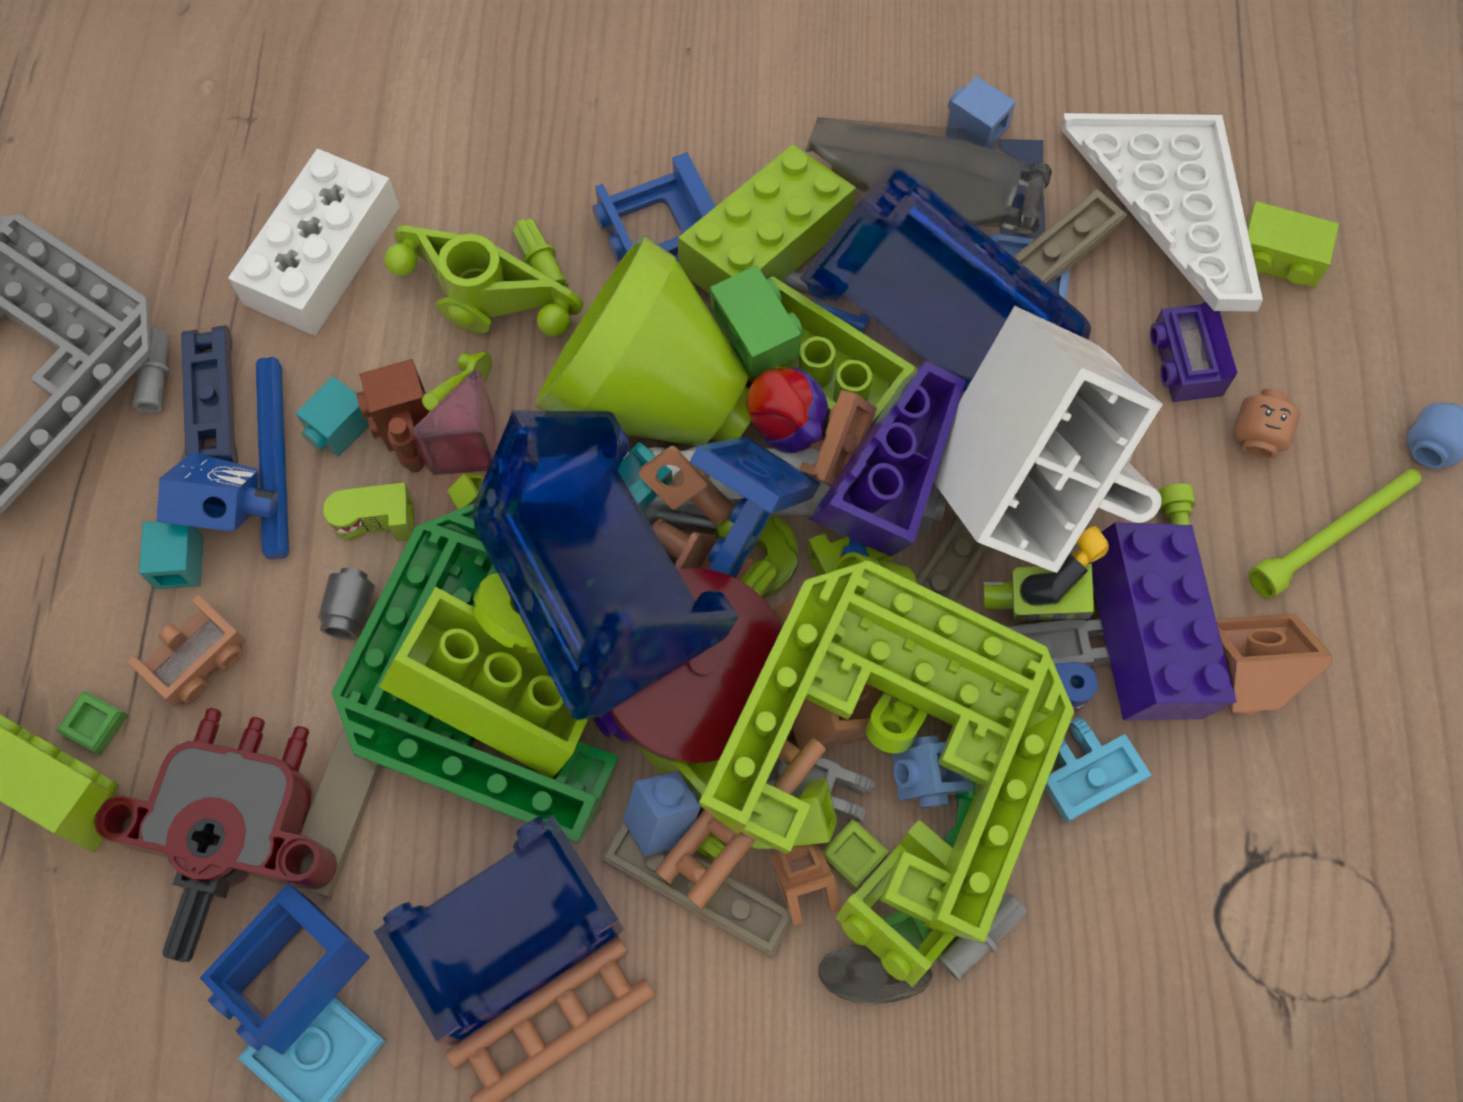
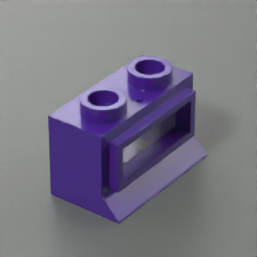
M1207 302L1199 305L1161 309L1155 323L1151 325L1150 340L1152 347L1159 351L1162 362L1160 366L1161 381L1164 387H1169L1172 402L1223 396L1238 372L1220 311H1213Z

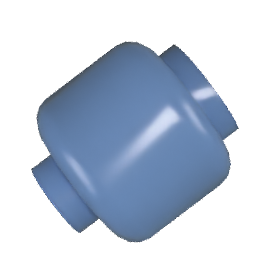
M1442 402L1430 404L1422 409L1406 437L1411 455L1418 463L1428 468L1440 469L1442 467H1452L1462 461L1463 406L1456 403Z

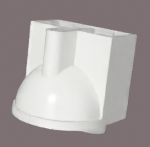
M1014 306L958 404L934 484L976 542L1057 573L1098 508L1135 523L1146 522L1158 513L1162 503L1160 493L1129 462L1136 446L1163 404L1126 373L1121 365L1097 344Z

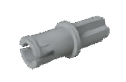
M150 327L151 355L134 372L137 375V383L132 407L142 413L156 414L162 411L163 388L165 379L170 375V369L166 366L169 334L165 330Z
M1005 893L985 943H978L959 937L937 959L957 981H960L989 951L995 953L998 950L996 944L1027 915L1026 908L1017 897L1011 893Z

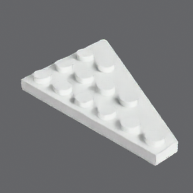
M1064 113L1061 129L1065 136L1213 311H1258L1263 298L1223 116Z

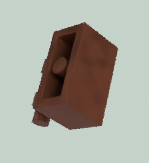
M413 359L360 373L364 391L356 393L357 400L364 419H368L374 439L382 437L389 452L396 450V456L403 467L414 473L421 471L425 460L422 442L436 439L440 436L433 411L427 410L422 403V398L426 391Z

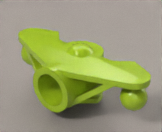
M400 225L394 232V237L398 243L391 245L385 252V266L395 276L404 277L412 274L417 267L418 257L427 261L446 298L438 299L435 304L437 309L446 319L470 332L482 334L488 332L492 326V320L490 319L492 317L542 307L536 319L538 328L548 337H558L569 329L570 315L579 314L583 308L582 299L573 291L497 247L492 241L482 235L472 233L456 234Z

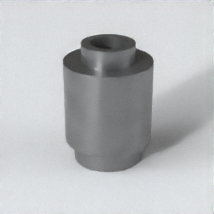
M342 568L340 573L329 575L318 619L322 621L320 626L321 632L335 638L352 640L357 638L359 630L364 629L375 585L367 580L368 575L365 572L353 568Z

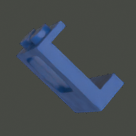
M687 152L672 158L673 173L609 196L603 184L595 186L598 204L592 205L593 213L600 229L607 227L611 235L608 238V243L617 262L622 260L633 245L620 217L657 203H665L681 231L680 235H682L716 207ZM679 236L661 242L658 245L677 257Z

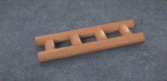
M812 737L802 749L786 740L778 758L789 766L773 787L791 795L826 751V748ZM704 809L655 872L669 884H671L679 872L692 881L695 886L686 897L702 910L756 839L742 832L737 835ZM713 833L727 845L709 868H707L695 859L693 855L709 834Z
M618 936L445 1051L454 1069L469 1060L484 1088L471 1096L472 1102H500L655 996L645 979L631 987L616 960L627 954L628 951ZM599 973L614 999L591 1015H588L573 989ZM556 1002L572 1028L545 1045L530 1018ZM513 1031L528 1058L501 1075L486 1048Z

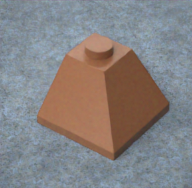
M1296 614L1216 619L1237 701L1228 706L1232 713L1255 715L1261 711L1280 710L1332 664L1333 655Z

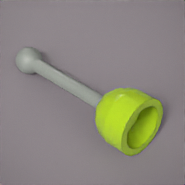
M649 505L640 514L642 520L647 523H652L662 518L669 522L714 528L724 538L727 537L734 524L730 521L731 514L719 524L714 525L709 521V518L658 511L653 505Z

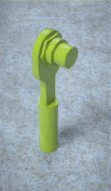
M483 351L471 355L462 353L458 359V369L463 370V372L457 376L450 377L426 393L422 398L424 407L427 410L434 411L461 393L467 385L477 387L484 382L491 369L492 358L490 353Z

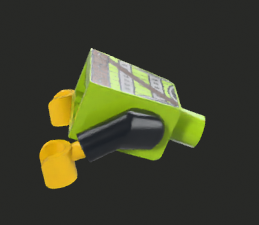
M1092 526L1083 531L1076 543L1080 550L1069 555L1057 573L1040 566L1012 568L1011 581L984 582L985 610L1012 609L1013 622L1088 621L1094 612L1091 562L1102 558L1107 553L1109 548L1108 541L1097 526Z

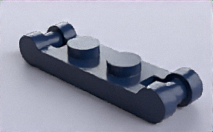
M227 325L212 327V332L183 331L181 333L185 455L187 457L194 452L238 464V453L234 436L230 355L232 338ZM212 349V352L202 353V350ZM216 437V446L204 448V439Z

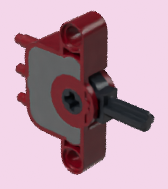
M209 708L206 710L204 719L200 721L194 741H187L177 745L165 757L148 802L124 796H115L106 800L97 811L94 824L96 831L101 837L132 850L167 857L177 871L173 885L183 888L184 891L162 951L164 957L179 962H190L193 959L213 897L226 899L230 886L243 882L249 875L283 884L290 883L292 886L305 889L322 888L333 879L337 868V861L333 852L320 843L300 835L311 799L309 781L299 772L308 745V728L302 726L294 728L291 738L288 739L282 760H279L275 757L257 754L265 726L264 719L258 717L250 719L248 727L243 732L238 749L213 745L220 727L219 721L222 713L218 709ZM132 815L129 827L122 831L125 820ZM215 840L219 841L217 846L213 845ZM313 852L314 862L311 868L301 874L300 863L307 854Z

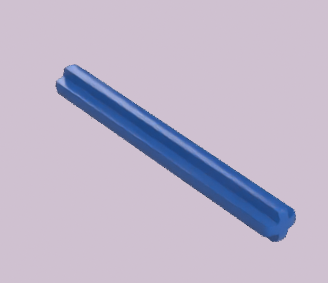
M269 357L259 358L256 362L260 489L278 493V506L272 519L261 517L262 553L266 559L274 560L283 559L288 556L289 538L282 366L277 358Z

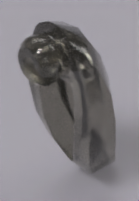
M851 945L828 953L819 964L818 970L819 978L829 992L854 1003L871 1005L893 1003L913 997L923 992L930 985L933 976L929 968L920 980L911 987L905 980L901 981L891 976L883 967L881 959L866 945Z

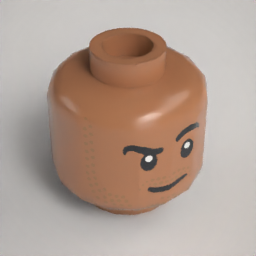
M1263 389L1260 395H1252L1243 400L1234 429V437L1242 444L1241 449L1244 452L1254 456L1274 458L1278 452L1286 451L1290 448L1300 412L1294 404L1287 401L1288 395L1286 393L1273 389Z

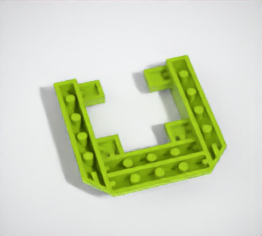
M870 560L804 581L698 804L737 835L742 832L782 853H790L811 805L766 782L804 700L806 699L848 720L854 711L865 684L877 688L952 725L953 727L937 764L978 783L944 870L903 851L897 858L880 901L923 921L921 926L978 943H985L1074 714V709L1047 646Z

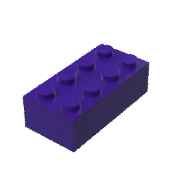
M1114 522L1104 529L1101 533L1108 541L1109 548L1102 558L1091 562L1092 583L1123 721L1203 719L1236 703L1193 526Z

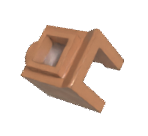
M819 844L794 846L788 854L778 852L771 855L776 882L793 926L803 923L797 896L824 888L831 913L841 910L835 877L830 871Z

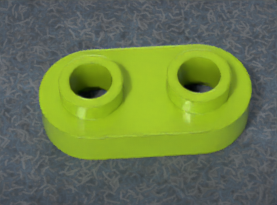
M884 692L874 707L866 725L867 738L876 748L884 752L893 754L905 752L911 747L929 714Z

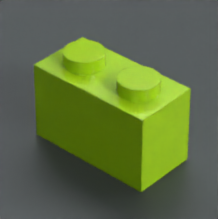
M1255 201L1245 221L1257 274L1264 273L1289 280L1293 284L1316 287L1331 264L1339 223Z

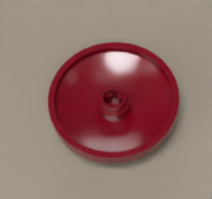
M684 568L659 574L645 581L628 594L617 606L605 626L600 640L597 662L598 680L604 702L620 729L633 742L658 757L680 763L699 764L718 761L782 629V625L769 604L754 589L730 575L701 568Z

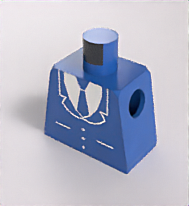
M192 452L159 478L157 522L234 531L251 515L272 519L278 506V493L258 488L259 473L253 467Z

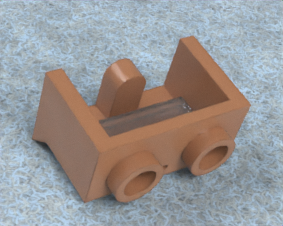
M199 594L191 601L200 611L180 630L173 624L163 628L158 637L165 644L143 663L136 656L132 655L126 660L164 699L175 707L182 701L185 704L195 701L207 688V683L204 680L218 667L221 670H225L232 666L241 656L243 651L240 646L246 641Z

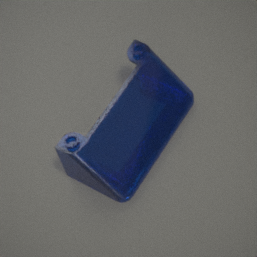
M891 164L885 169L799 278L807 284L810 293L820 300L826 301L829 299L837 301L844 294L925 361L966 380L963 392L967 390L1014 306L1089 340L1091 334L1089 321L1078 309L912 173L896 164Z
M512 410L473 506L474 526L569 713L577 720L598 718L724 640L729 635L739 616L727 597L720 591L702 592L697 600L693 597L618 472L623 458L628 452L629 442L626 433L613 412Z

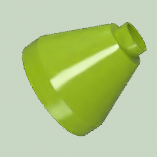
M644 235L624 255L592 301L556 359L534 402V407L564 426L691 446L706 444L710 439L719 442L739 438L751 422L746 409L747 392L749 390L745 387L748 380L746 368L675 256Z

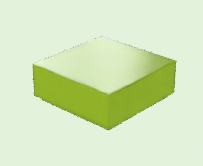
M854 819L822 851L827 864L854 890L866 880L889 854V851Z

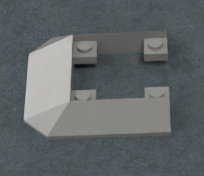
M21 214L0 217V318L4 315L56 352L30 378L38 388L51 397L0 449V515L151 355L148 299Z

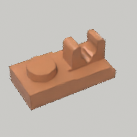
M841 390L837 403L829 414V424L825 432L827 434L825 440L820 439L818 442L810 445V447L820 452L818 460L813 465L802 462L800 466L801 471L831 487L870 430L877 408L858 394Z

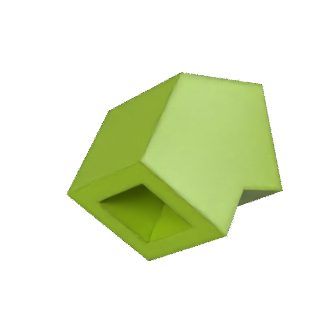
M464 473L447 490L456 510L476 502L487 506L496 497L483 474Z

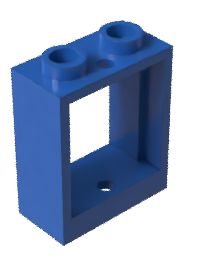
M287 883L204 972L200 979L213 992L208 999L209 1003L229 1020L234 1016L239 1020L241 1025L236 1029V1032L245 1042L258 1051L266 1045L283 1055L365 964L370 956L312 900L290 883ZM303 926L327 952L269 1017L266 1018L243 991Z

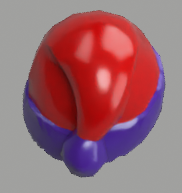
M795 367L770 369L759 375L747 392L746 409L752 423L761 433L764 440L777 451L786 454L797 453L821 439L826 424L825 420L828 416V403L821 385L810 374Z

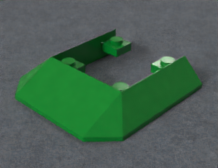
M478 502L415 526L332 690V695L353 754L579 844L602 810V800L619 763L617 755L578 741L572 756L560 769L555 780L473 748L474 737L379 688V685L435 587L475 607L474 593L480 583L490 574L501 572L519 574L538 582L553 595L562 598L564 594L572 591L583 594L589 582L634 563H637L644 581L666 571Z

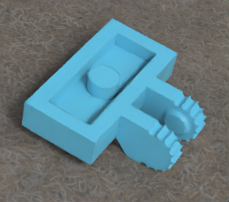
M1077 717L1070 722L1071 733L1086 755L1076 760L1065 740H1063L1055 760L1061 768L1050 774L1044 788L1065 824L1137 786L1152 776L1126 734L1102 746L1083 718Z

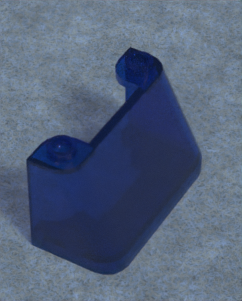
M553 815L546 820H543L540 816L524 824L516 831L519 839L513 844V852L430 906L419 905L412 907L410 902L401 904L383 917L384 925L373 931L436 1042L447 1045H454L623 931L624 928Z

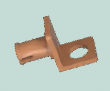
M675 446L668 447L639 470L640 478L672 510L690 499L709 518V521L716 525L725 520L734 509V503L709 480L710 475L691 464ZM674 465L681 469L674 475L672 486L665 485L657 477V471L660 467Z
M660 518L651 527L646 542L677 560L672 570L684 568L709 569L712 564L708 561L709 553L720 538L712 534L693 532L689 536ZM748 556L736 579L741 580L755 563L752 557Z

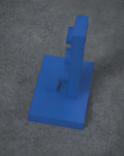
M746 436L698 445L690 463L744 497L738 502L730 516V521L734 524L727 537H721L709 553L708 561L712 563L709 570L722 572L737 578L771 515L774 512L813 499L821 483Z

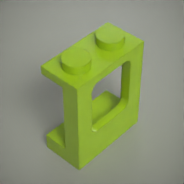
M918 820L907 832L900 844L862 887L849 897L835 917L842 924L844 932L851 940L859 945H866L881 959L883 967L891 976L901 981L905 980L911 987L927 972L955 935L933 929L918 949H916L871 908L882 896L901 852L906 851L944 870L952 847L921 820Z

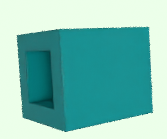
M333 376L296 412L297 417L305 428L301 432L302 436L317 450L321 451L326 447L338 457L369 427L368 419H364L356 393Z
M157 521L143 522L139 574L155 590L201 586L204 536L196 527Z

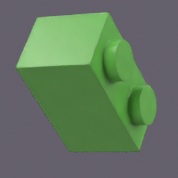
M757 265L710 287V311L752 379L761 375L764 371L774 369L799 357L800 339L803 337V329L799 319L793 312L787 313L781 304L782 298L776 283L772 278L766 279Z

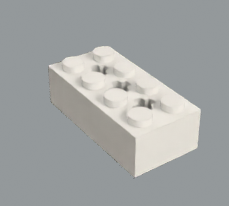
M317 148L228 277L242 304L316 336L400 208L390 178Z

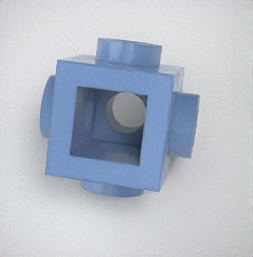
M939 736L915 738L911 748L905 752L892 753L893 775L897 785L899 801L919 800L920 808L938 807L949 804L948 795L974 790L972 780L937 764L946 742L939 743Z

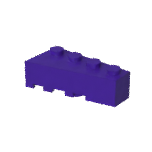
M927 361L907 376L833 482L809 520L890 557L912 545L916 539L966 380Z

